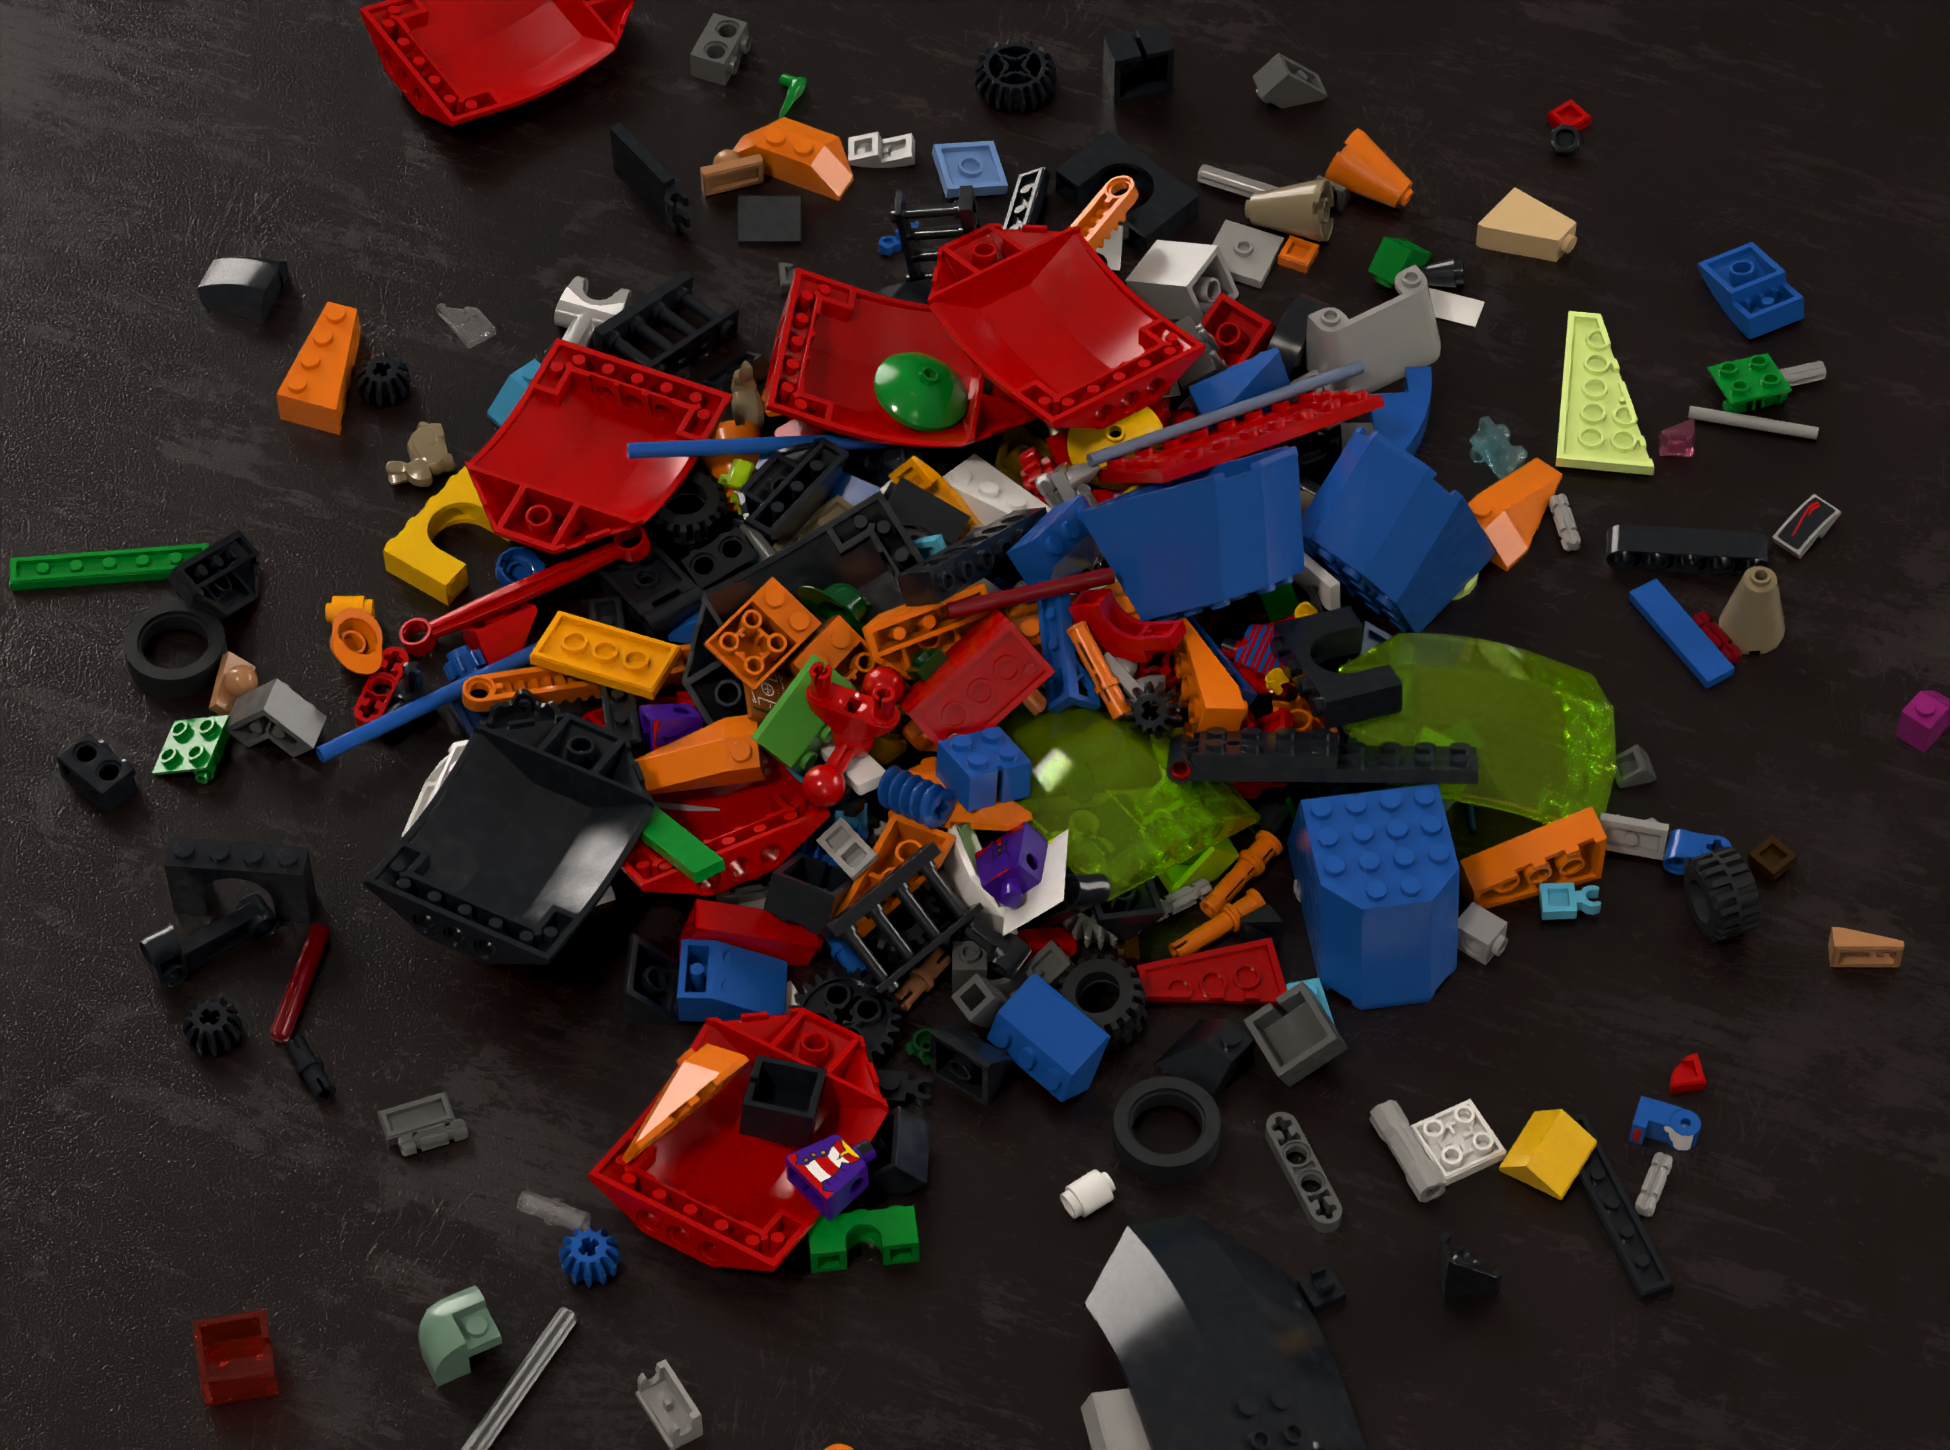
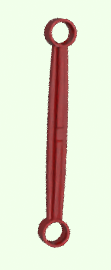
M640 525L621 531L614 535L613 541L509 584L430 622L424 618H412L401 626L399 638L408 654L424 656L434 649L437 638L525 603L617 559L622 558L627 562H637L644 559L650 552V541L644 528ZM641 538V541L636 546L623 548V545L628 540ZM427 632L422 640L409 642V639L414 634Z

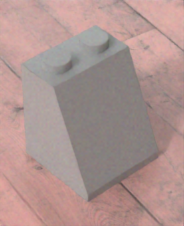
M1156 240L1125 280L1127 286L1137 296L1167 319L1182 320L1190 316L1196 324L1202 321L1221 292L1234 300L1239 295L1218 245Z

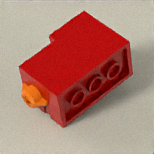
M996 609L990 611L945 652L948 659L925 682L913 684L898 703L912 719L902 728V734L917 751L937 752L938 741L949 739L956 735L981 731L988 727H995L1021 702L1034 716L1039 712L1041 713L1045 709L1047 702L1046 698L1037 688L1054 674L1055 670L1014 624Z

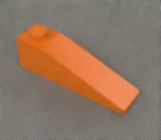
M706 1044L697 1052L693 1048L686 1051L676 1061L679 1067L668 1079L622 1157L625 1163L630 1162L720 1093L747 1064L749 1059L743 1054L711 1044Z

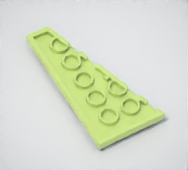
M1569 311L1555 466L1654 475L1655 467L1652 458L1649 459L1646 450L1647 444L1644 436H1641L1637 424L1638 418L1626 384L1621 379L1620 367L1617 359H1614L1610 347L1611 342L1601 314Z

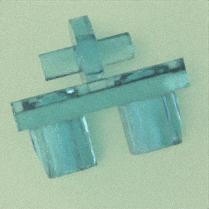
M1489 416L1481 417L1479 429L1470 439L1473 447L1469 455L1475 463L1485 461L1501 480L1511 474L1513 469L1523 466L1527 452L1521 445L1512 446L1509 443L1510 431L1504 423L1495 425Z

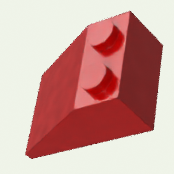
M1222 292L1201 321L1207 332L1211 333L1220 348L1217 353L1221 360L1224 359L1229 367L1238 365L1255 357L1260 352L1266 351L1276 330L1271 321Z

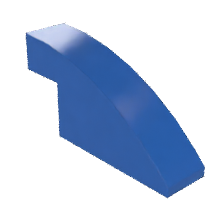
M1431 366L1405 367L1404 392L1375 393L1382 395L1385 407L1368 412L1369 422H1373L1374 431L1379 432L1413 456L1423 439L1428 423L1432 389Z

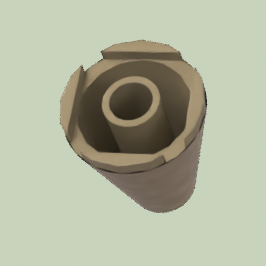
M1316 179L1253 193L1250 200H1246L1245 216L1250 218L1251 224L1318 242L1328 241L1334 223V218H1329L1330 207H1334L1332 184L1326 179Z
M1754 566L1744 573L1719 617V626L1731 638V644L1735 643L1743 654H1749V651H1760V654L1768 653L1777 648L1784 637L1786 627L1777 577L1767 567Z

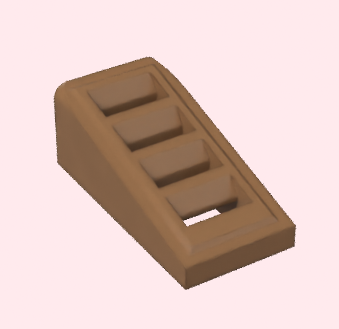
M1831 927L1828 942L1830 967H1900L1904 951V941L1842 927Z

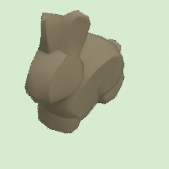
M744 361L741 369H737L734 372L732 379V417L735 420L736 426H746L745 421L758 425L762 435L765 431L763 403L753 377L752 366L748 361Z
M424 421L419 422L417 430L411 434L408 441L407 450L411 462H387L385 470L388 473V481L391 485L410 482L414 486L429 487L433 483V476L455 471L452 454L448 453L444 431L440 423L428 424Z

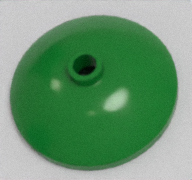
M917 352L894 354L886 358L875 373L873 386L878 402L892 418L907 427L924 432L947 430L956 426L967 411L969 400L963 381L949 365L936 357Z

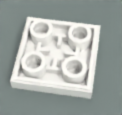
M1471 1099L1410 1126L1428 1158L1435 1163L1447 1183L1446 1186L1504 1160L1507 1151Z

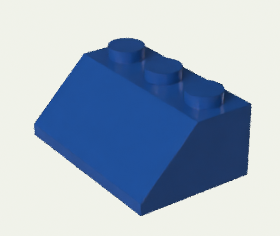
M1083 494L1054 506L1006 552L1027 585L1053 580L1057 576L1067 577L1080 574L1094 560L1097 544L1079 513L1092 507Z
M1035 973L1022 984L997 1012L987 1039L996 1047L1005 1050L1013 1059V1062L1060 1102H1063L1089 1089L1111 1036Z

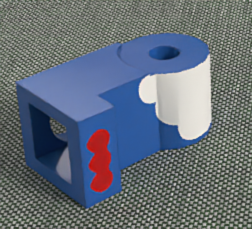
M1641 1096L1628 1141L1642 1145L1644 1137L1668 1143L1677 1151H1688L1694 1148L1697 1143L1701 1121L1690 1110Z

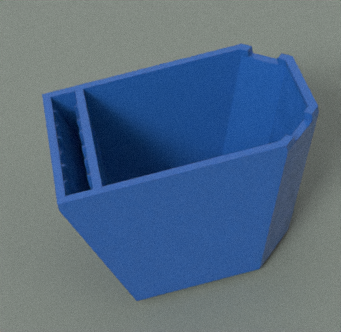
M1358 427L1302 517L1303 549L1306 554L1340 582V590L1351 598L1358 595L1364 600L1363 605L1378 616L1383 612L1390 618L1389 623L1402 633L1409 630L1417 636L1493 558L1496 552L1465 498L1457 490H1453L1451 493L1446 491L1433 479L1437 473L1431 467L1379 432L1373 431L1368 436L1366 434L1367 431L1363 427Z
M1284 446L1224 462L1167 483H1149L1079 512L1085 526L1107 563L1113 568L1116 578L1143 621L1156 618V621H1170L1177 618L1176 615L1183 614L1184 617L1204 611V608L1210 607L1211 610L1219 609L1230 605V602L1248 597L1250 593L1256 592V595H1261L1275 590L1278 586L1294 581L1293 575L1305 570L1299 465L1296 446Z
M1429 784L1300 800L1287 841V847L1295 880L1297 879V890H1299L1301 908L1315 969L1322 988L1335 990L1350 999L1352 1005L1359 1010L1429 1002L1434 997L1437 988L1457 968L1459 865L1439 785Z

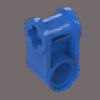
M1676 829L1669 832L1667 836L1663 867L1672 874L1684 875V866L1688 859L1714 851L1715 845H1718V849L1732 848V845L1726 838L1719 835H1706L1685 829Z

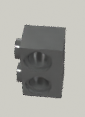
M713 13L690 53L691 76L726 85L731 74L735 75L737 73L743 53L747 54L750 49L752 39L751 36H748V22Z

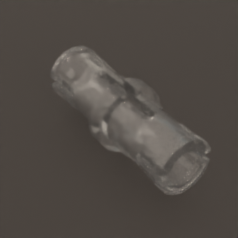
M525 1189L521 1193L517 1203L519 1211L544 1219L545 1224L550 1226L557 1224L572 1231L576 1227L581 1232H586L591 1223V1213L566 1205L564 1200L558 1197L553 1199L547 1198L529 1189Z

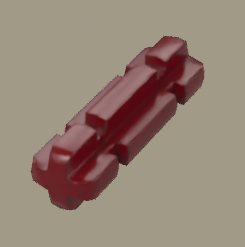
M1702 610L1692 617L1694 622L1732 665L1742 659V651L1735 643L1731 644V638L1716 622L1712 623L1714 619L1707 611Z

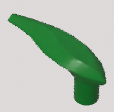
M786 73L781 75L779 83L788 87V91L779 119L786 115L788 110L801 96L806 86V77H794Z

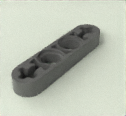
M1276 1112L1270 1115L1266 1122V1140L1311 1226L1322 1233H1330L1337 1230L1342 1220L1343 1210L1341 1203L1295 1117L1287 1112ZM1277 1126H1281L1283 1130L1288 1129L1287 1143H1285V1137L1282 1134V1132L1280 1130H1276ZM1292 1152H1300L1306 1157V1160L1301 1164H1293L1286 1157ZM1307 1180H1314L1321 1185V1188L1311 1193L1305 1191L1301 1184ZM1323 1201L1322 1206L1325 1212L1332 1214V1218L1327 1219L1325 1215H1320L1319 1202Z

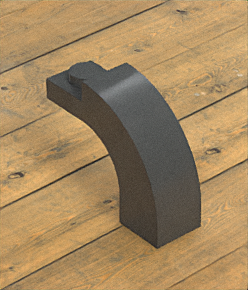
M1050 940L1017 971L1012 979L1003 977L990 980L976 973L951 998L970 1022L980 1027L991 1028L997 1012L1032 974L1036 973L1052 988H1055L1060 977H1067L1065 970L1070 965L1073 968L1076 966L1060 945Z

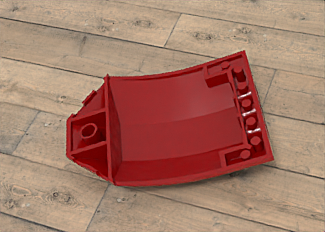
M386 0L360 8V15L385 71L421 115H427L452 127L532 101L561 87L599 63L616 50L635 0Z
M989 223L938 249L931 294L928 297L929 309L959 349L992 383L1052 428L1104 429L1160 400L1165 392L1206 351L1205 344L1161 315L1125 285L1080 233V227L1069 226L1063 231H1047L1046 225L1022 224V230L1002 229V224Z
M798 267L796 268L777 330L765 385L766 410L842 435L872 442L911 447L967 446L1033 421L1036 418V415L1004 393L995 384L989 395L982 392L984 380L987 377L954 343L929 309L928 304L880 295ZM903 352L923 353L943 361L958 374L966 387L969 402L964 417L953 428L939 432L919 431L901 424L882 408L876 398L873 382L880 364L886 358Z
M557 338L511 414L490 441L469 462L464 461L494 535L555 555L642 525L654 516L676 492L700 456L628 459L627 443L710 439L731 403L733 395Z
M678 691L676 693L677 697L659 696V693H657L654 700L635 695L639 725V706L688 703L698 712L699 710L687 691ZM602 707L583 716V719L605 728ZM641 750L631 751L634 759L641 757ZM769 755L770 767L765 768L766 780L651 795L656 802L720 808V811L660 810L722 857L726 870L699 883H695L641 839L637 840L621 869L643 892L697 894L705 897L724 893L736 885L746 881L757 880L762 875L779 868L785 859L830 817V812L827 808L816 807L808 802L803 794L802 784L782 763Z
M803 1007L790 1008L788 1014L768 1016L767 1011L741 1014L740 1019L722 1021L718 1017L705 1018V1024L690 1048L697 1052L706 1044H711L745 1055L749 1059L747 1064L720 1093L626 1164L622 1157L663 1090V1086L634 1124L588 1173V1179L645 1234L712 1267L774 1272L821 1217L822 1214L787 1180L785 1157L803 1147L739 1134L742 1103L757 1055L827 1069L823 1101L810 1145L831 1135H839L850 1147L864 1139L871 1143L888 1114L889 1107L886 1099L882 1097L880 1092L879 1079L873 1063L869 1061L867 1056L866 1043L863 1036Z

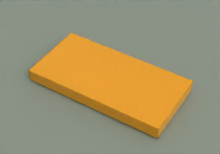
M558 610L529 657L530 664L654 700L680 658L681 646Z

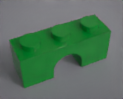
M893 1205L886 1209L869 1211L857 1209L851 1213L838 1214L829 1222L821 1215L807 1232L811 1273L846 1270L847 1253L851 1247L859 1243H870L878 1247L882 1253L883 1265L919 1261V1239L914 1206Z

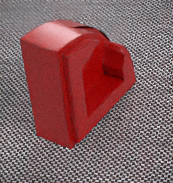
M1698 1053L1686 1056L1671 1075L1670 1093L1705 1089L1706 1079Z

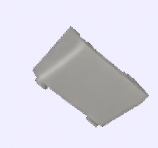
M1416 265L1404 269L1397 274L1395 289L1400 294L1399 296L1364 313L1348 319L1339 309L1327 307L1308 315L1304 366L1309 372L1317 369L1322 374L1357 361H1361L1364 365V373L1328 385L1330 390H1333V392L1335 390H1350L1352 393L1367 389L1370 394L1405 377V367H1426L1438 360L1441 352V340L1428 282L1425 275Z

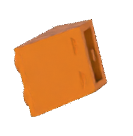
M772 576L703 645L753 692L787 663L817 632L822 623Z
M840 615L829 618L784 665L796 677L811 655L814 654L853 684L860 693H863L862 684L865 675L873 668L880 666L871 660L866 641ZM904 680L906 692L911 686Z

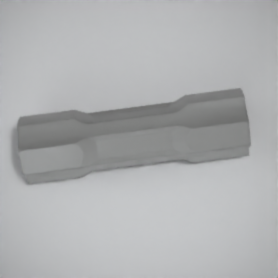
M1388 1100L1376 1105L1370 1111L1371 1117L1369 1120L1380 1138L1387 1143L1417 1199L1420 1202L1427 1203L1432 1199L1439 1198L1446 1191L1445 1186L1447 1183L1435 1163L1428 1158L1409 1126V1121L1397 1101Z

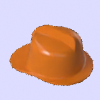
M348 608L342 610L335 617L329 640L330 649L334 657L348 670L357 674H372L381 667L383 638L382 630L377 620L361 609Z

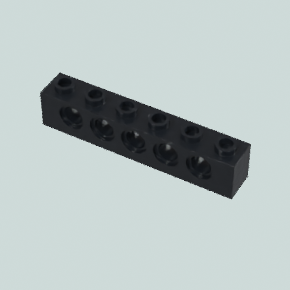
M1046 507L1014 510L899 573L898 578L906 607L939 604L1012 563L1006 552L1047 514Z

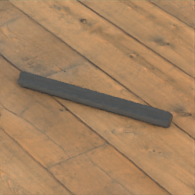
M566 1307L558 1310L461 1450L489 1449L576 1324L575 1312Z

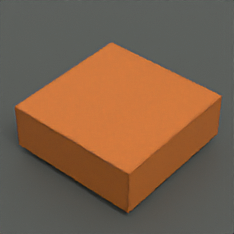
M1290 235L1278 255L1277 264L1307 274L1319 253V245Z

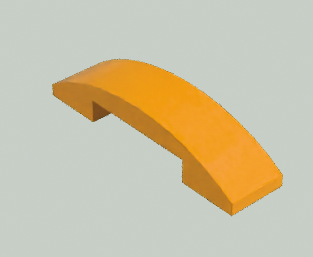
M912 456L890 473L889 477L895 484L899 482L902 476L971 517L957 541L962 539L967 528L975 524H981L956 490L919 458Z

